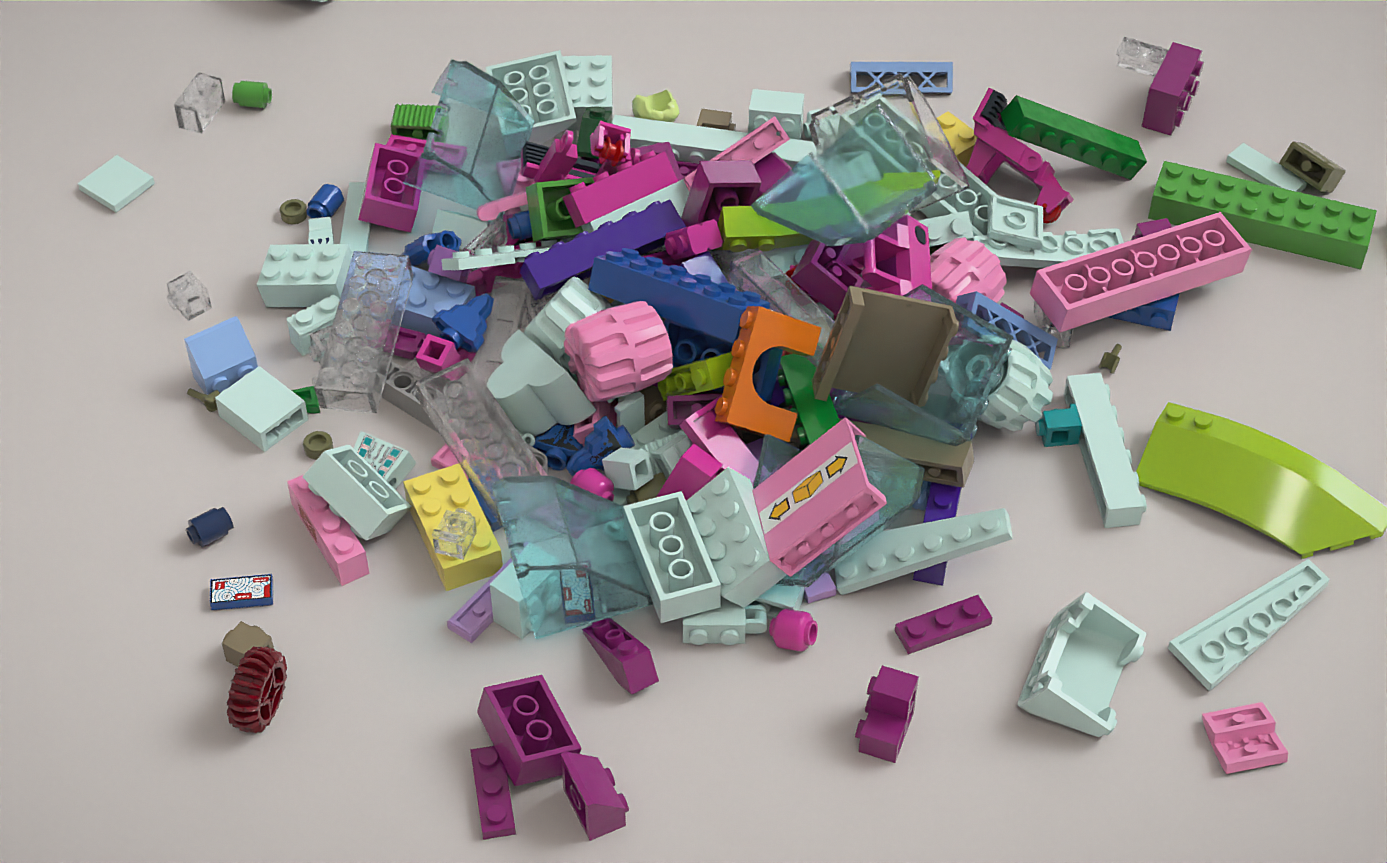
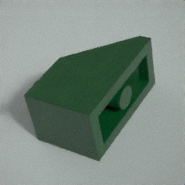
M602 107L586 108L582 116L577 142L578 156L599 159L598 156H594L591 153L590 135L594 133L600 121L611 123L612 111H605Z

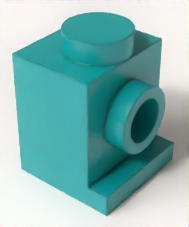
M1076 403L1070 404L1069 409H1053L1042 412V418L1035 423L1037 436L1042 437L1044 447L1079 444L1082 423Z

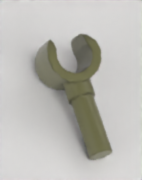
M1116 344L1111 353H1104L1099 364L1100 369L1106 367L1111 370L1110 373H1115L1120 361L1118 357L1122 349L1120 344Z
M188 389L187 394L202 401L209 412L217 410L215 397L220 394L218 390L206 395L194 389Z

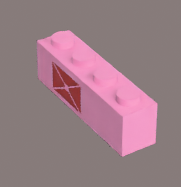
M303 475L287 481L294 509L340 584L343 586L368 575L369 568L366 551L356 535L351 531L347 521L343 517L335 515L329 508L330 504L322 496L314 494L309 489V483L303 478Z

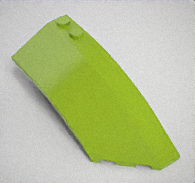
M940 170L885 172L882 179L860 188L807 202L783 205L722 207L718 227L723 243L722 247L712 250L742 252L746 249H759L760 251H771L775 248L808 245L828 226H831L841 236L862 230L887 219L935 189L941 176Z
M1168 402L1156 420L1136 470L1139 486L1189 500L1236 519L1302 555V559L1312 557L1313 552L1325 548L1333 551L1354 545V540L1369 536L1370 539L1382 537L1387 529V507L1337 470L1294 446L1257 429L1221 416Z

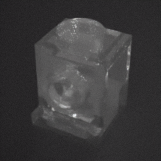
M458 508L455 512L446 510L437 529H434L432 533L435 553L464 560L477 533L475 517L463 508Z

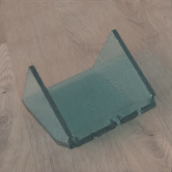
M451 59L432 89V93L440 95L438 105L442 108L436 109L431 129L440 132V134H428L423 150L424 153L419 156L404 178L403 183L477 210L481 204L484 205L485 203L513 195L521 169V150L526 141L529 142L535 121L500 80L467 61L460 62ZM504 211L499 212L497 217L503 219Z
M878 104L817 158L812 152L805 156L751 206L758 215L828 246L857 244L875 239L887 227L892 226L905 214L935 193L937 185L932 182L935 175L880 104Z
M504 476L502 481H496L492 484L509 549H511L510 554L516 572H519L516 574L536 639L654 605L624 530L623 506L555 476Z

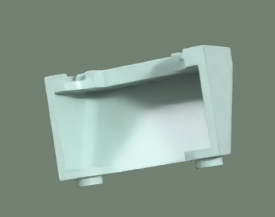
M1085 592L1061 609L1050 622L1020 694L1018 706L1035 716L1096 737H1101L1104 734L1106 736L1109 735L1117 724V719H1115L1116 711L1109 707L1123 667L1131 661L1136 662L1143 654L1144 647L1142 645L1147 633Z

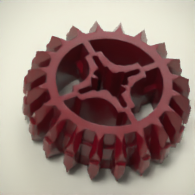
M253 646L244 654V658L240 659L239 666L235 669V675L231 680V688L228 691L229 699L226 702L228 706V720L233 727L247 733H262L266 726L270 725L271 719L275 716L283 699V691L286 688L287 664L285 656H282L281 652L269 647Z

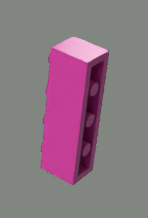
M654 150L639 156L641 162L632 165L630 160L617 166V173L609 176L608 171L593 177L594 183L586 186L582 182L569 188L571 194L562 198L575 227L585 225L678 182L666 152L664 151L656 155Z

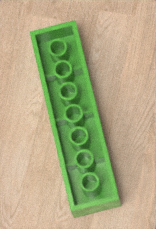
M1164 161L1152 196L1148 219L1159 220L1167 218L1170 224L1178 226L1221 212L1248 243L1362 269L1377 210Z

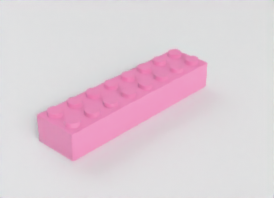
M1219 212L1037 270L1030 295L1059 332H1063L1241 273L1244 270L1252 248L1223 214Z

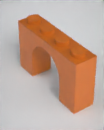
M747 306V309L740 318L741 330L739 337L732 346V362L723 378L725 386L722 397L718 399L715 406V421L775 441L790 442L797 413L770 405L759 397L753 385V368L758 357L772 347L800 356H814L822 327L761 306Z

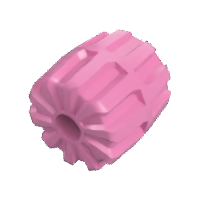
M965 237L956 238L930 255L933 302L953 306L955 317H962L966 314V312L955 307L957 296L977 291L996 303L1004 295L1003 287L1007 282L1006 273L1002 270L999 258L996 254L990 252L985 247V244L977 240H967Z
M636 301L601 310L570 324L565 330L564 349L565 353L570 356V361L568 362L570 372L576 374L578 378L577 385L582 391H585L587 399L591 402H601L636 393L664 380L672 372L673 354L668 333L656 310L644 301Z

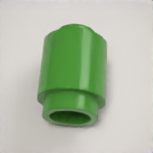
M241 81L240 83H234L232 99L234 103H239L240 106L265 108L267 103H271L272 89L268 88L265 82Z

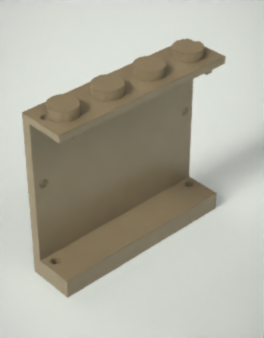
M849 286L812 378L815 399L826 401L831 388L909 402L912 417L917 418L920 408L924 407L927 403L928 390L931 384H934L937 380L938 367L941 360L944 361L947 357L948 344L951 338L955 337L958 332L959 321L955 317L953 306Z

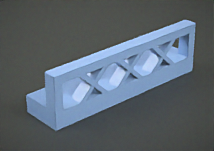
M953 62L850 63L851 93L953 92ZM856 75H869L874 80L868 87H856ZM883 75H894L899 81L893 87H885L879 79ZM907 76H920L924 81L918 87H911L904 79ZM933 76H947V87H936L930 79ZM875 83H877L880 87H872V86H873ZM900 83H902L905 87H897V86H898Z

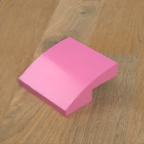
M1263 702L1202 714L1208 738L1226 774L1287 762L1288 751L1275 733L1276 722Z

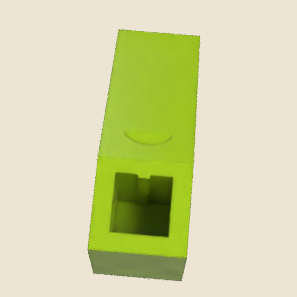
M731 352L672 368V372L664 380L658 382V389L662 394L663 401L667 400V396L691 395L725 386L723 378L732 362L733 356Z

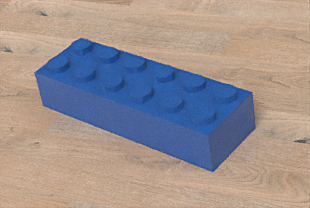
M623 248L621 252L608 251L606 255L594 257L588 290L625 304L644 301L649 306H652L658 315L731 343H734L739 337L741 330L740 318L747 309V306L770 308L771 302L760 299L761 295L758 293L737 291L735 285L712 282L711 277L703 274H689L684 267L662 264L663 260L655 257L644 258L639 256V252L633 249Z

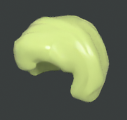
M667 90L646 97L636 95L632 100V111L636 118L674 123L680 114L676 100L671 92Z

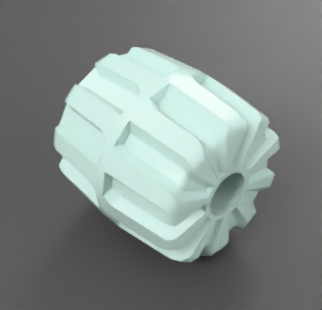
M572 277L525 328L524 334L561 365L577 384L578 378L576 374L570 372L568 366L570 356L565 353L564 349L565 330L574 322L614 306L602 295L588 290L589 286L582 280Z
M984 331L983 335L977 337L971 335L964 339L962 346L956 352L953 351L949 358L951 363L949 372L946 374V384L953 390L952 398L973 417L998 429L1005 427L1012 431L1022 430L1023 424L1027 421L1036 423L1042 418L1041 408L1049 405L1053 397V392L1048 389V386L1053 382L1050 370L1027 346L995 331Z

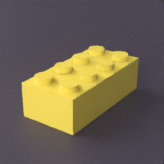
M460 463L403 481L406 501L412 506L409 511L446 591L493 576L503 566L501 548Z

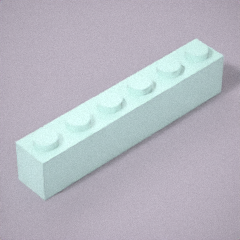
M1101 373L1067 376L1064 398L1068 409L1070 404L1076 403L1082 423L1079 447L1104 528L1140 525L1142 513L1146 512L1147 508L1146 498L1143 494L1140 495L1138 489V474L1133 472L1131 452L1129 449H1125L1124 431L1122 427H1118L1117 410L1115 405L1110 403L1109 385L1104 384Z

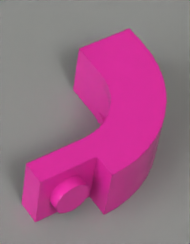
M427 334L415 358L421 369L454 379L466 370L476 353H470L461 347L456 350L454 342Z

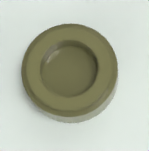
M287 200L280 206L281 219L287 224H299L308 216L306 204L301 200Z
M315 431L308 434L303 440L304 452L309 458L317 460L324 451L333 449L331 436L323 431Z

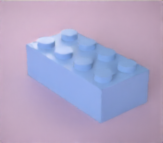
M380 255L374 257L350 290L353 314L439 338L441 332L432 322V317L442 309L449 310L456 304L466 305L472 298L476 297L475 286Z

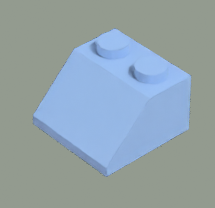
M237 316L184 339L193 377L206 395L215 390L221 393L242 379L244 375L258 367L255 353Z

